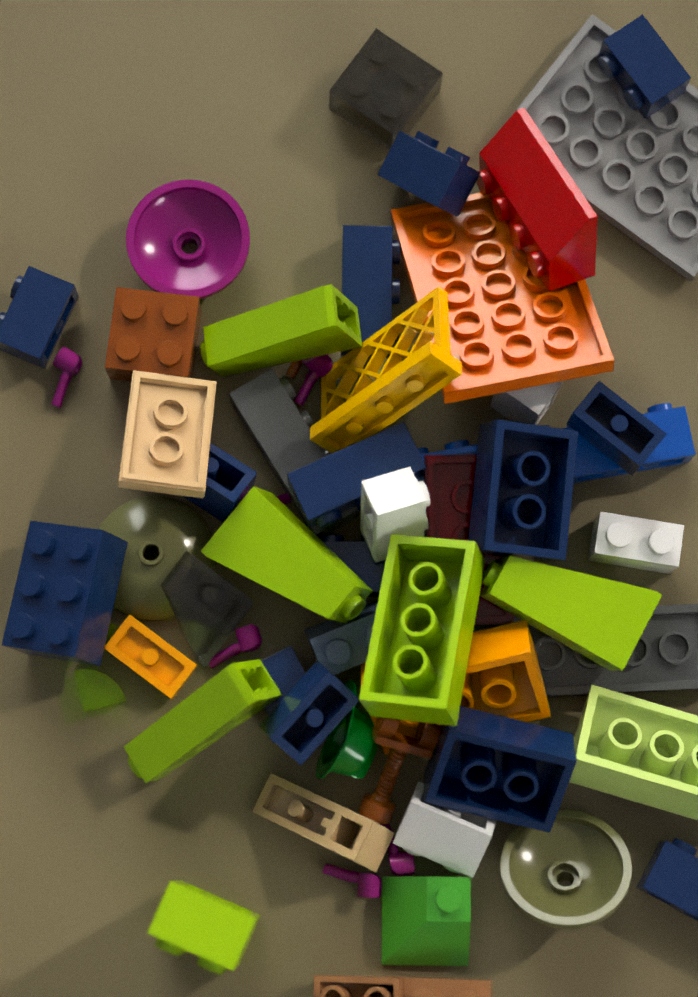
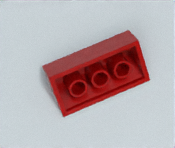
M518 109L479 153V172L481 173L476 183L481 194L488 195L491 199L498 221H505L516 249H522L526 254L533 276L535 278L540 277L548 291H552L595 276L598 216L526 109Z

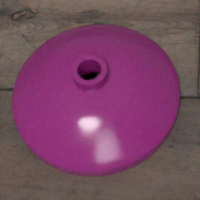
M192 179L177 180L155 188L138 203L128 222L126 247L134 271L149 288L155 292L198 296L199 299H204L227 288L241 273L249 255L250 230L242 208L225 190L205 181ZM188 243H193L197 246V250L192 254H187L183 251V247Z

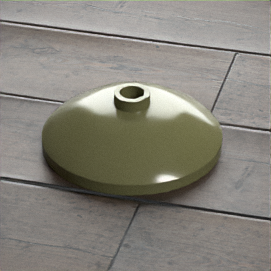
M141 497L119 506L106 517L99 527V530H104L128 542L114 602V608L127 616L130 614L136 619L145 621H162L175 618L193 608L204 597L211 586L217 562L206 557L201 550L211 539L212 533L202 517L188 505L168 497ZM149 547L159 549V556L153 561L144 558V552Z
M562 809L558 810L550 833L524 826H518L511 833L502 850L500 873L507 896L515 907L528 918L553 928L579 929L605 920L621 906L630 888L632 863L626 844L610 825L588 813ZM562 880H567L572 885L561 886L558 884V882Z

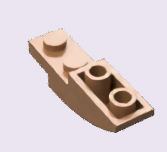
M314 975L313 997H493V980L420 976Z

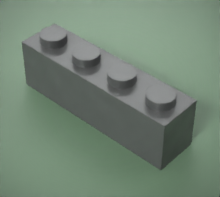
M270 369L229 393L230 402L307 526L288 485L287 473L332 453L310 440V427L315 424L306 410L302 413L298 411L292 401L297 396L285 376L278 379L274 370ZM356 506L341 513L343 519L326 528L320 529L318 524L309 527V529L318 538L322 535H328L357 518L359 510Z

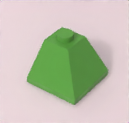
M382 877L381 965L468 966L471 927V877Z

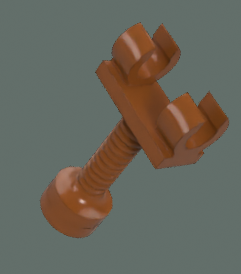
M376 718L375 726L372 729L373 740L376 744L387 746L391 749L374 793H365L358 809L360 815L379 824H389L391 822L396 804L390 800V796L392 795L406 754L411 753L431 759L433 748L440 735L441 726L434 723L419 722L414 738L396 732L400 720Z

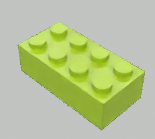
M391 534L359 696L360 702L371 717L457 726L485 567V560L476 541Z
M170 880L148 930V934L157 937L154 946L176 956L189 951L200 956L197 965L222 975L227 969L234 971L240 965L261 915L187 882Z

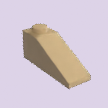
M272 773L252 811L374 872H377L395 834L369 818Z

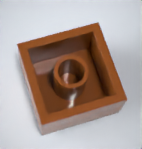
M116 287L105 361V370L109 379L131 382L133 370L193 378L202 313L199 297Z

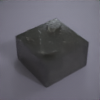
M376 28L330 89L329 109L390 150L399 131L409 134L439 94L443 72Z

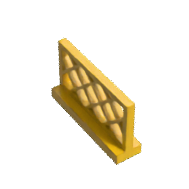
M438 286L362 342V347L351 350L332 364L331 371L321 377V419L310 427V440L330 453H335L379 433L462 375L461 361L450 355L448 293ZM430 311H432V313H431V315L429 316V318H428L426 324H425V325H422L423 322H424V320L426 319L428 313H429ZM402 332V334H401L400 338L398 339V341H397L395 347L393 348L392 346H393L395 340L397 339L398 335ZM419 332L420 334L417 340L415 341L412 349L410 350V352H407L415 336ZM372 354V356H371L369 362L367 363L365 369H362L363 366L365 365L367 359H368L369 356ZM390 354L380 374H378V371L381 365L383 364L386 356ZM343 375L340 383L336 388V380ZM358 375H360V378L358 379V381H357L355 387L353 388L351 394L348 395V393L350 392V390H351L353 384L355 383V381H356Z

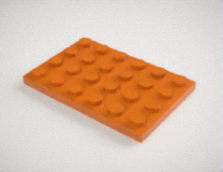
M481 193L470 194L458 217L429 202L391 209V222L396 239L400 244V253L415 303L438 286L448 293L450 355L461 361L462 375L441 389L444 404L614 371V358L585 279L548 291L541 278H535L531 273L524 251L522 249L518 250L514 246L510 230L505 221H498L493 210L492 201L488 195H482ZM430 311V312L428 313V315H427V317H426V319L424 320V322H423L422 325H425V324H426V322H427L429 316L431 315L432 311Z

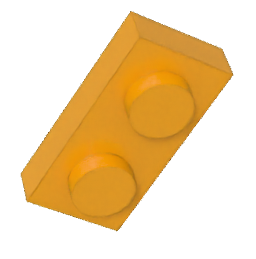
M130 614L104 647L107 652L171 700L174 699L198 667L197 664Z

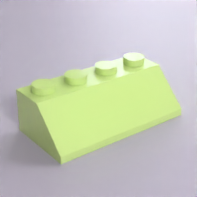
M591 685L574 736L577 762L569 782L698 820V716Z

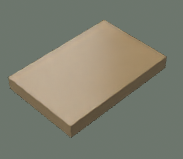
M133 370L118 488L204 499L217 381Z

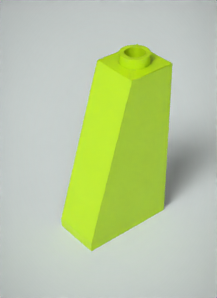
M332 284L324 285L204 326L205 341L201 342L200 349L202 359L207 367L223 377L362 347L358 308Z
M254 486L201 550L206 557L334 621L346 623L348 620L356 618L365 608V600L373 591L273 493Z
M514 556L499 558L498 562L494 560L490 562L483 573L482 584L485 586L479 595L522 621L527 620L529 625L609 671L624 670L662 597V594L655 590Z
M260 659L231 663L127 743L124 749L129 755L128 764L133 773L143 779L145 783L160 780L283 695Z

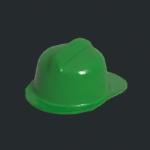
M351 679L346 681L344 685L357 695L355 682ZM355 706L327 736L315 769V776L318 779L325 778L329 772L356 779H362L366 776L376 754L378 744L374 742L372 737L373 722L357 710Z

